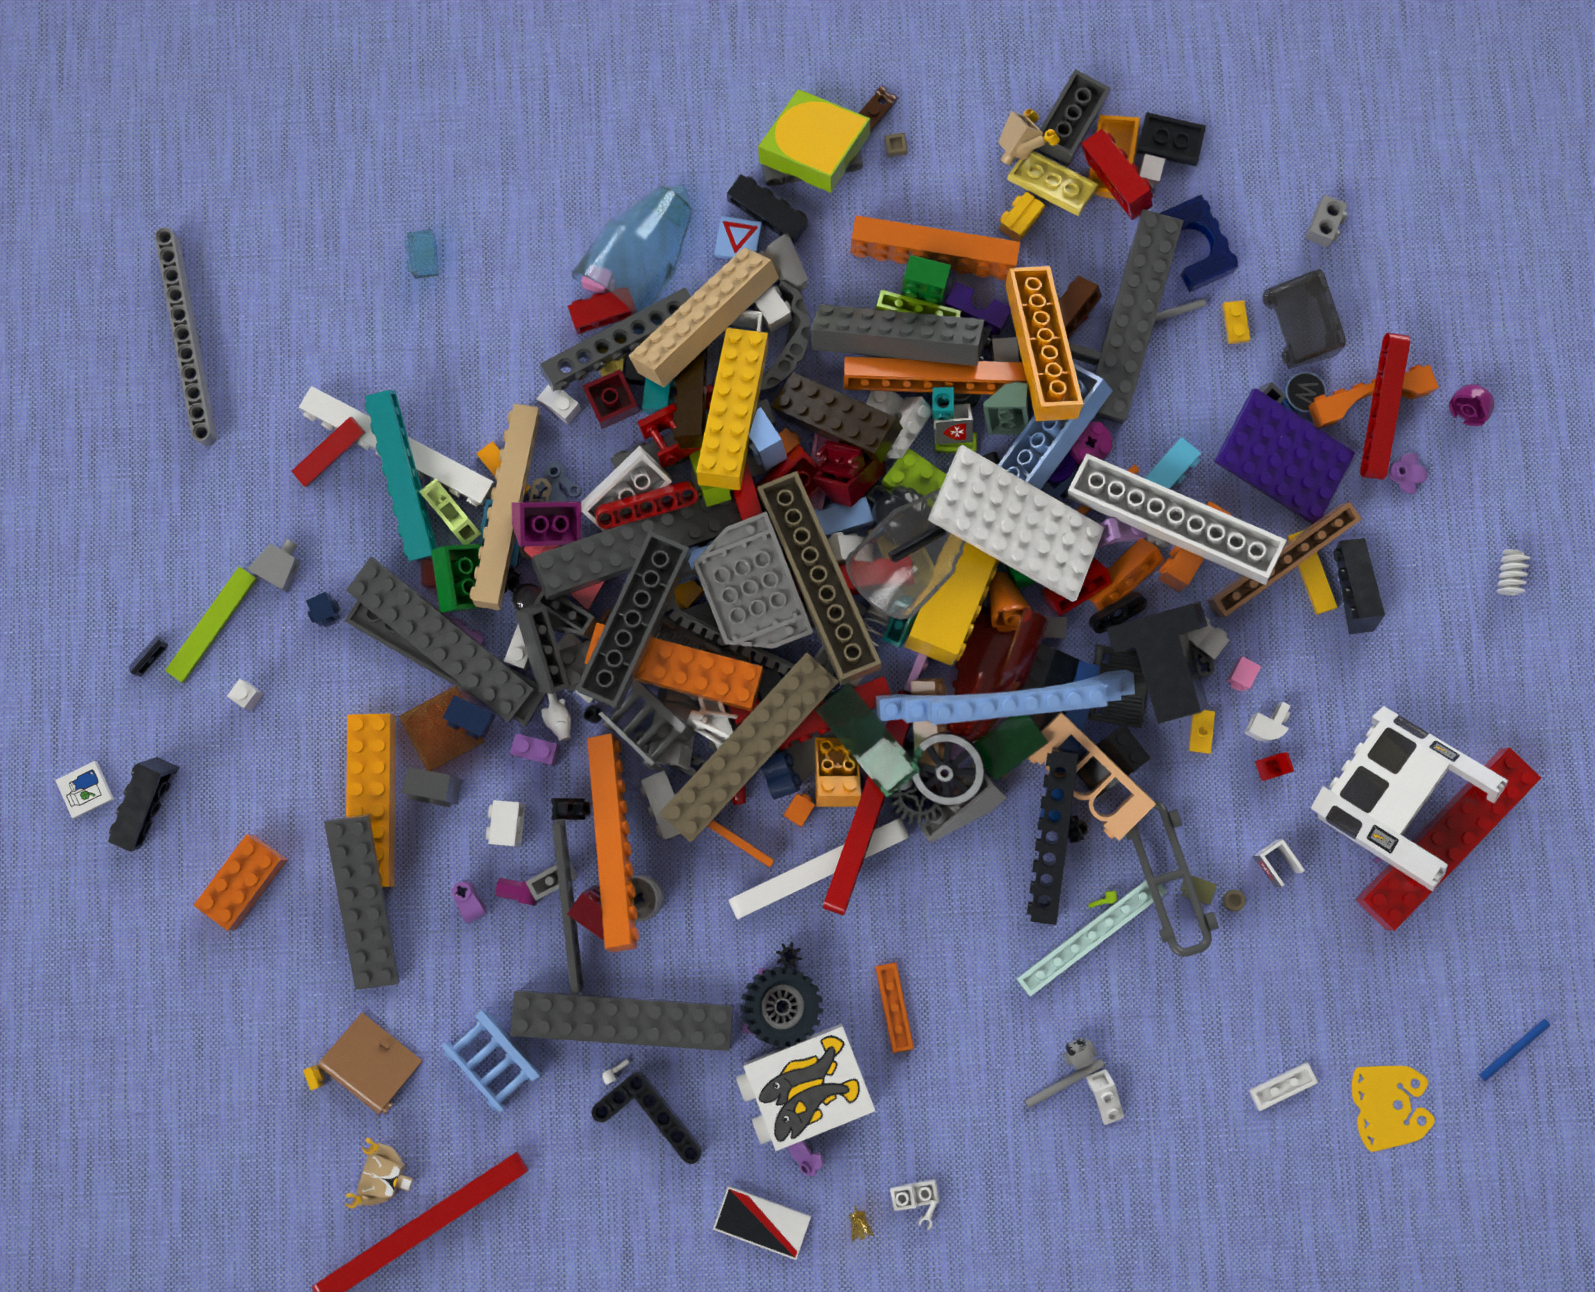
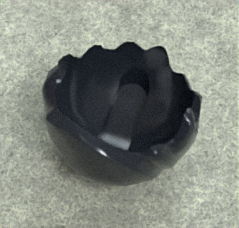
M898 485L891 490H885L880 497L875 499L872 508L875 528L883 538L891 543L903 545L926 532V529L931 525V521L928 520L931 513L930 505L926 503L923 494L917 493L911 487L906 488L903 485Z

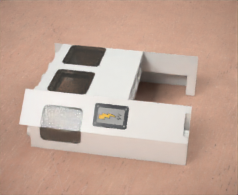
M1383 706L1372 716V723L1374 725L1371 726L1366 734L1368 739L1364 744L1360 742L1354 751L1355 757L1352 761L1347 760L1342 767L1343 774L1340 778H1334L1329 786L1331 790L1322 786L1311 809L1318 813V819L1429 890L1434 891L1445 875L1448 864L1402 836L1448 769L1487 792L1486 799L1492 803L1496 802L1506 788L1508 780Z

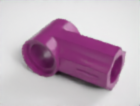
M499 878L495 896L537 906L538 900L535 901L526 881L519 882Z

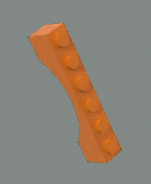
M1421 364L1411 367L1408 372H1405L1401 396L1413 400L1431 394L1439 388L1430 365L1424 367ZM1376 378L1367 385L1362 382L1352 386L1351 390L1345 391V388L1333 392L1332 396L1326 397V394L1314 398V402L1308 407L1315 427L1321 429L1336 424L1355 402L1372 396Z

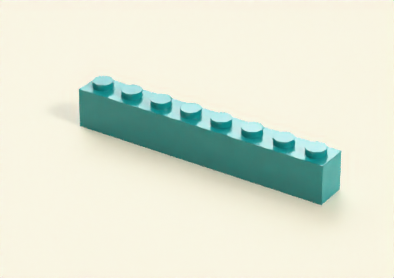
M386 390L365 396V409L370 414V428L377 440L376 451L381 455V470L387 478V492L392 497V511L398 519L399 525L397 529L400 537L403 538L404 555L408 558V561L432 556L431 550L436 549L437 545L425 499L419 492L422 488L396 391Z

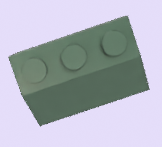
M1022 382L1005 384L983 403L988 435L1021 434L1031 420L1027 384Z

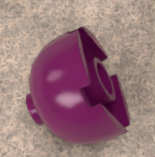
M1474 384L1463 386L1457 390L1449 402V410L1455 418H1457V415L1465 419L1463 423L1470 426L1483 425L1490 418L1494 409L1492 394L1486 388Z

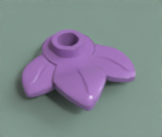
M1414 453L1403 455L1388 470L1390 479L1398 482L1401 490L1408 494H1415L1416 484L1422 483L1428 478L1426 469L1421 465H1417L1418 455Z
M804 1140L788 1146L790 1154L799 1163V1168L803 1174L813 1177L817 1174L818 1169L822 1168V1155L812 1153Z

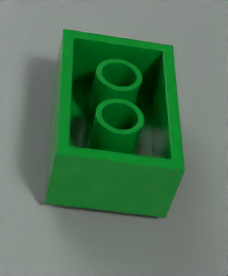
M910 255L903 279L901 295L941 305L951 265Z
M481 544L450 545L431 550L440 613L482 609L481 607H475L472 599H470L472 586L475 587L476 579L474 578L475 568L480 565L481 559L478 556Z

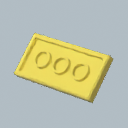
M1032 151L1027 159H1019L1007 177V180L1076 216L1080 215L1099 187L1098 183L1035 151Z

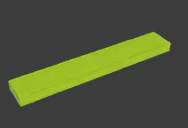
M241 567L236 569L165 669V672L180 682L185 683L258 580L256 577Z

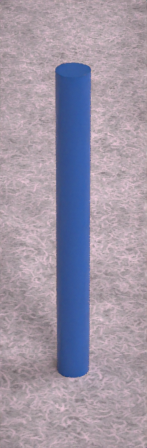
M1543 1019L1481 1072L1479 1076L1484 1081H1487L1551 1026L1550 1023Z

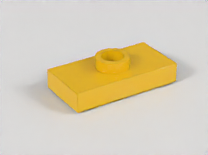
M1203 710L1192 715L1189 752L1211 754L1215 711Z

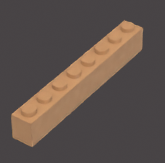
M1351 502L1340 504L1285 544L1266 585L1241 575L1206 601L1218 618L1228 616L1358 523L1362 518Z

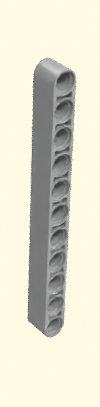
M162 227L155 233V242L191 434L200 444L210 446L215 443L217 435L179 238L169 228ZM171 237L168 242L164 243L165 239ZM174 256V259L168 262L169 258ZM178 275V278L175 281H172V278ZM182 294L181 298L175 301L176 297ZM182 314H185V317L182 320H179V317ZM189 333L188 338L185 339V340H182L183 336H184L185 334ZM189 353H193L190 359H186ZM196 372V376L190 379V375ZM200 391L199 397L193 399L194 394ZM204 411L203 416L197 419L198 413ZM207 431V436L201 438V434Z

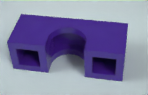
M956 281L945 302V307L960 310L961 318L984 320V327L991 329L990 334L1000 335L1010 315V306L993 299L988 308L983 310L977 309L971 302L974 289Z

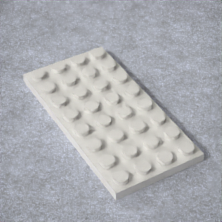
M964 445L958 447L928 518L932 523L1072 602L1078 598L1105 528Z

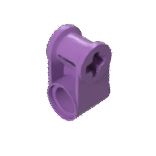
M463 881L453 886L452 896L467 924L487 914L486 907L472 883ZM461 887L467 888L468 891L465 892V895L459 894Z

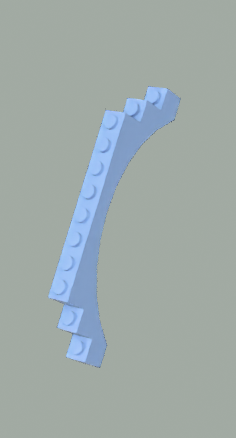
M1128 670L1104 672L1095 677L1067 684L1011 692L942 696L891 694L875 697L877 718L880 721L903 719L906 723L929 721L933 725L1104 707L1107 706L1108 701L1121 700L1122 695L1135 694L1134 673Z

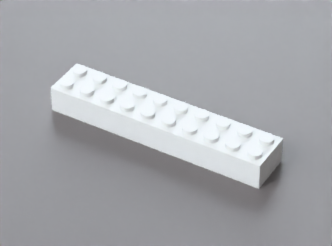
M1086 454L1068 489V498L1116 518L1123 523L1264 585L1267 584L1287 541L1284 538L1089 454Z

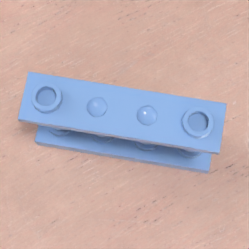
M483 1009L475 1016L478 1019L477 1025L454 1046L450 1042L445 1043L442 1046L445 1049L443 1053L450 1061L454 1060L487 1097V1104L490 1108L501 1112L506 1108L503 1101L525 1080L529 1081L531 1079L534 1082L542 1073L490 1013ZM488 1030L492 1035L491 1041L467 1062L459 1052L482 1031ZM502 1046L507 1052L505 1054L506 1057L487 1075L481 1078L474 1068L495 1048ZM511 1063H517L521 1068L520 1074L496 1095L488 1085Z

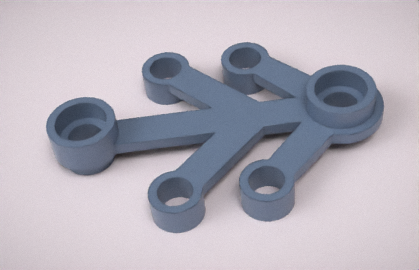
M551 462L545 469L544 479H547L552 486L549 502L570 501L560 492V483L568 489L572 497L578 498L582 495L581 487L573 484L565 476L566 469L560 462ZM557 468V474L552 475V470ZM541 482L540 485L536 486V489H539V496H534L533 499L541 497V492L547 488L544 485L545 482ZM530 487V488L528 489V496H529V497H530V494H531V489H532V487ZM574 488H578L577 494H572Z

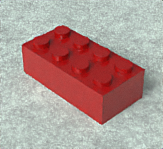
M1102 128L1082 142L1085 161L1133 221L1140 216L1143 209L1148 210L1153 206L1152 186L1146 178L1142 179L1139 176L1140 171L1134 163H1129L1126 152L1122 148L1118 149L1110 132L1106 133Z

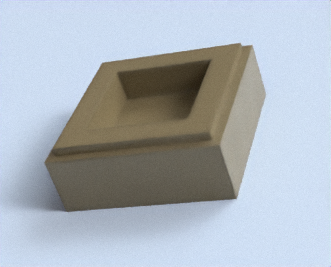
M905 133L884 136L887 157L908 154Z

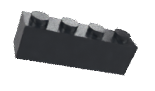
M740 174L727 192L728 202L758 222H762V225L780 237L788 233L794 245L808 227L807 216L802 211L794 210L784 199L779 200L773 196V193L768 188H761L749 176L745 177Z

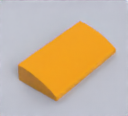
M1099 115L1096 132L1102 128L1106 133L1110 132L1116 141L1115 145L1118 149L1122 148L1126 152L1129 163H1135L1141 125L1140 117ZM1090 167L1089 179L1099 184L1098 190L1094 195L1115 199Z

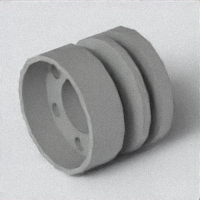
M644 875L631 877L632 885L635 888L633 904L637 909V919H635V922L648 920L657 915L662 908L664 901L663 890L652 877ZM642 893V898L645 900L638 903L636 895Z

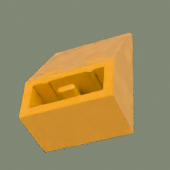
M815 738V807H857L861 798L858 738Z

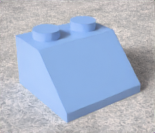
M760 407L756 411L749 434L752 443L749 447L757 465L762 464L764 469L768 470L786 460L787 455L782 439Z

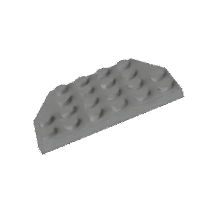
M767 512L726 527L693 563L725 644L776 648L813 633Z

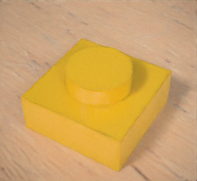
M317 1065L303 1070L310 1091L324 1085L323 1080H325L323 1071Z

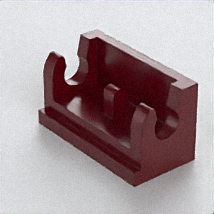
M827 440L816 455V457L823 456V459L817 465L819 471L851 479L865 467L862 448Z

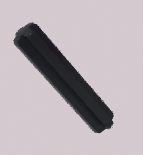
M938 525L890 551L888 553L890 560L894 563L902 560L944 536L946 530Z

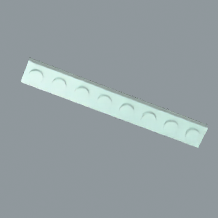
M1144 880L1017 977L1016 980L1028 996L1031 997L1151 905L1154 901L1147 881ZM1161 884L1157 885L1160 895H1164L1167 891Z

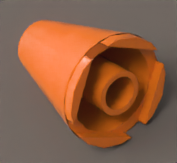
M997 571L989 585L992 627H997V630L1000 632L1017 630L1020 628L1019 624L1023 622L1027 624L1033 618L1032 609L1009 574Z

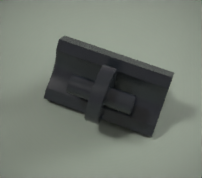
M551 798L553 805L552 820H585V815H590V803L585 802V798Z

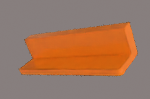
M1140 539L1107 569L1112 584L1088 599L1094 604L1097 611L1127 596L1165 560L1159 549L1145 539Z

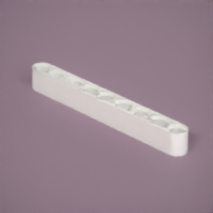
M901 818L874 830L865 858L910 837ZM844 845L729 899V904L736 919H740L834 874Z

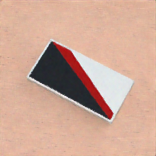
M728 1185L713 1230L796 1260L811 1216Z

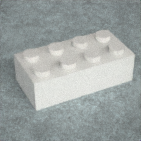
M639 446L581 502V511L598 526L595 518V510L598 506L666 487L672 480L669 473ZM644 502L641 507L645 508L650 502ZM625 507L620 513L628 514L631 508ZM604 513L600 516V519L607 520L610 514ZM599 527L602 531L609 530V529H603V528Z

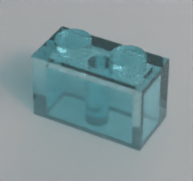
M432 229L407 232L408 240H405L404 243L406 252H409V259L406 260L408 272H411L415 279L439 276L436 237Z

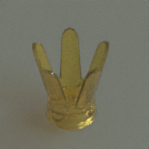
M855 1205V1212L848 1214L851 1221L852 1242L854 1238L857 1239L859 1236L861 1240H864L865 1233L868 1236H874L866 1220L865 1210L857 1211Z

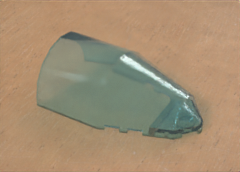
M683 185L659 186L610 220L573 270L572 278L577 280L580 275L594 280L622 300L634 314L652 305L675 274L684 238L693 213L686 187Z

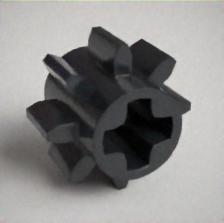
M509 567L504 593L507 592V589L514 592V589L520 585L518 579L520 574L515 572V569Z
M1078 815L1071 816L1068 831L1070 843L1084 840V836L1088 831L1086 822L1079 820Z
M791 942L790 947H786L782 943V952L776 951L777 954L781 955L777 963L783 961L785 968L788 967V964L796 967V959L802 960L800 956H797V952L801 948L795 950L793 942ZM791 949L795 958H791L789 962L785 961L786 957L783 956V952Z

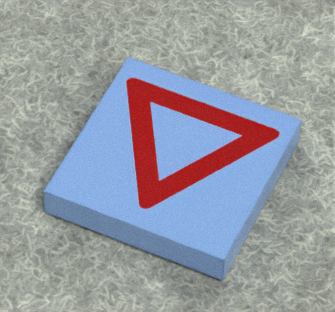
M721 216L714 257L731 260L744 247L757 253L762 222Z

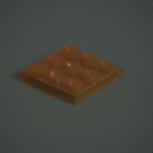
M457 686L399 715L427 771H433L486 743L485 739L480 736L476 740L466 735V729L459 727L456 730L446 725L448 721L443 719V716L453 696L455 695L463 699Z

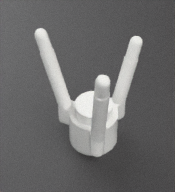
M702 708L699 712L693 710L689 715L687 726L692 727L693 731L702 734L719 746L723 743L706 732L705 729L727 739L729 735L709 726V718L706 716L738 718V715L707 711Z

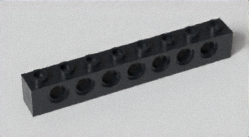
M1052 748V753H1047L1046 766H1050L1049 775H1044L1043 787L1047 788V794L1041 798L1040 809H1044V817H1039L1038 830H1042L1041 839L1036 838L1035 851L1039 852L1038 860L1034 859L1032 872L1036 873V880H1031L1029 893L1034 894L1033 902L1028 901L1027 914L1031 915L1030 922L1050 925L1057 924L1079 751ZM1057 767H1063L1067 773L1063 777H1058L1055 775L1054 770ZM1059 788L1064 792V795L1061 798H1054L1051 792ZM1058 810L1061 813V817L1057 820L1051 819L1049 812ZM1054 831L1059 837L1054 841H1050L1047 839L1046 834ZM1046 853H1053L1056 858L1052 862H1047L1043 856ZM1049 874L1053 880L1050 883H1044L1041 880V876ZM1041 895H1046L1050 898V901L1047 904H1042L1038 901V898Z

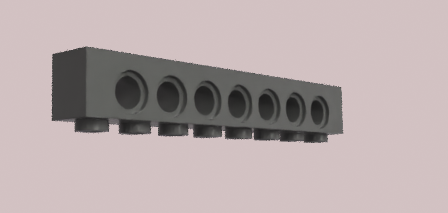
M683 288L540 363L541 373L552 391L564 390L571 382L575 380L580 381L586 378L588 373L594 370L599 371L612 360L614 362L624 357V354L629 351L633 352L636 347L644 342L651 333L672 315L669 313L671 310L677 311L691 297L686 288ZM657 319L662 323L655 325L651 321ZM635 329H641L643 330V333L636 334L633 331ZM622 338L626 342L623 344H619L616 342V340ZM605 348L608 351L606 353H599L597 350ZM585 357L588 358L590 361L587 363H582L579 360ZM564 367H569L571 371L568 373H564L561 371V369Z

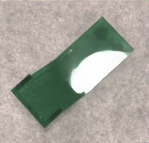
M846 683L815 709L886 798L921 771L849 683Z

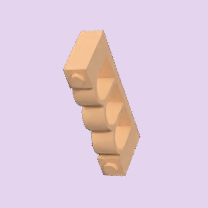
M1062 712L1041 731L1049 743L1028 758L1033 764L1038 762L1041 765L1045 761L1046 766L1047 753H1052V748H1058L1072 735L1088 750L1077 762L1076 772L1092 756L1110 771L1093 790L1087 793H1080L1074 790L1073 797L1079 800H1088L1090 812L1098 820L1104 821L1103 826L1105 829L1103 831L1111 839L1116 837L1120 841L1156 805L1155 801ZM1046 766L1048 772L1050 770V766ZM1054 770V773L1058 777H1063L1067 771L1058 772ZM1116 777L1132 794L1113 812L1109 814L1099 813L1093 806L1094 799Z

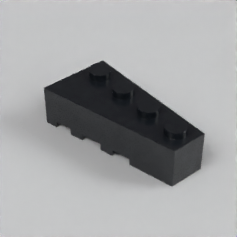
M155 757L137 763L133 767L131 781L124 790V800L116 811L118 816L115 823L109 829V843L130 852L141 848L153 824L150 818L159 811L162 805L159 799L165 791L168 792L171 783L168 781L172 773L177 774L178 766Z

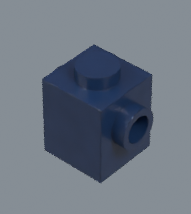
M323 592L306 600L310 609L307 613L312 623L328 627L335 624V620L340 618L338 613L340 611L339 604L335 599L332 600L331 595Z

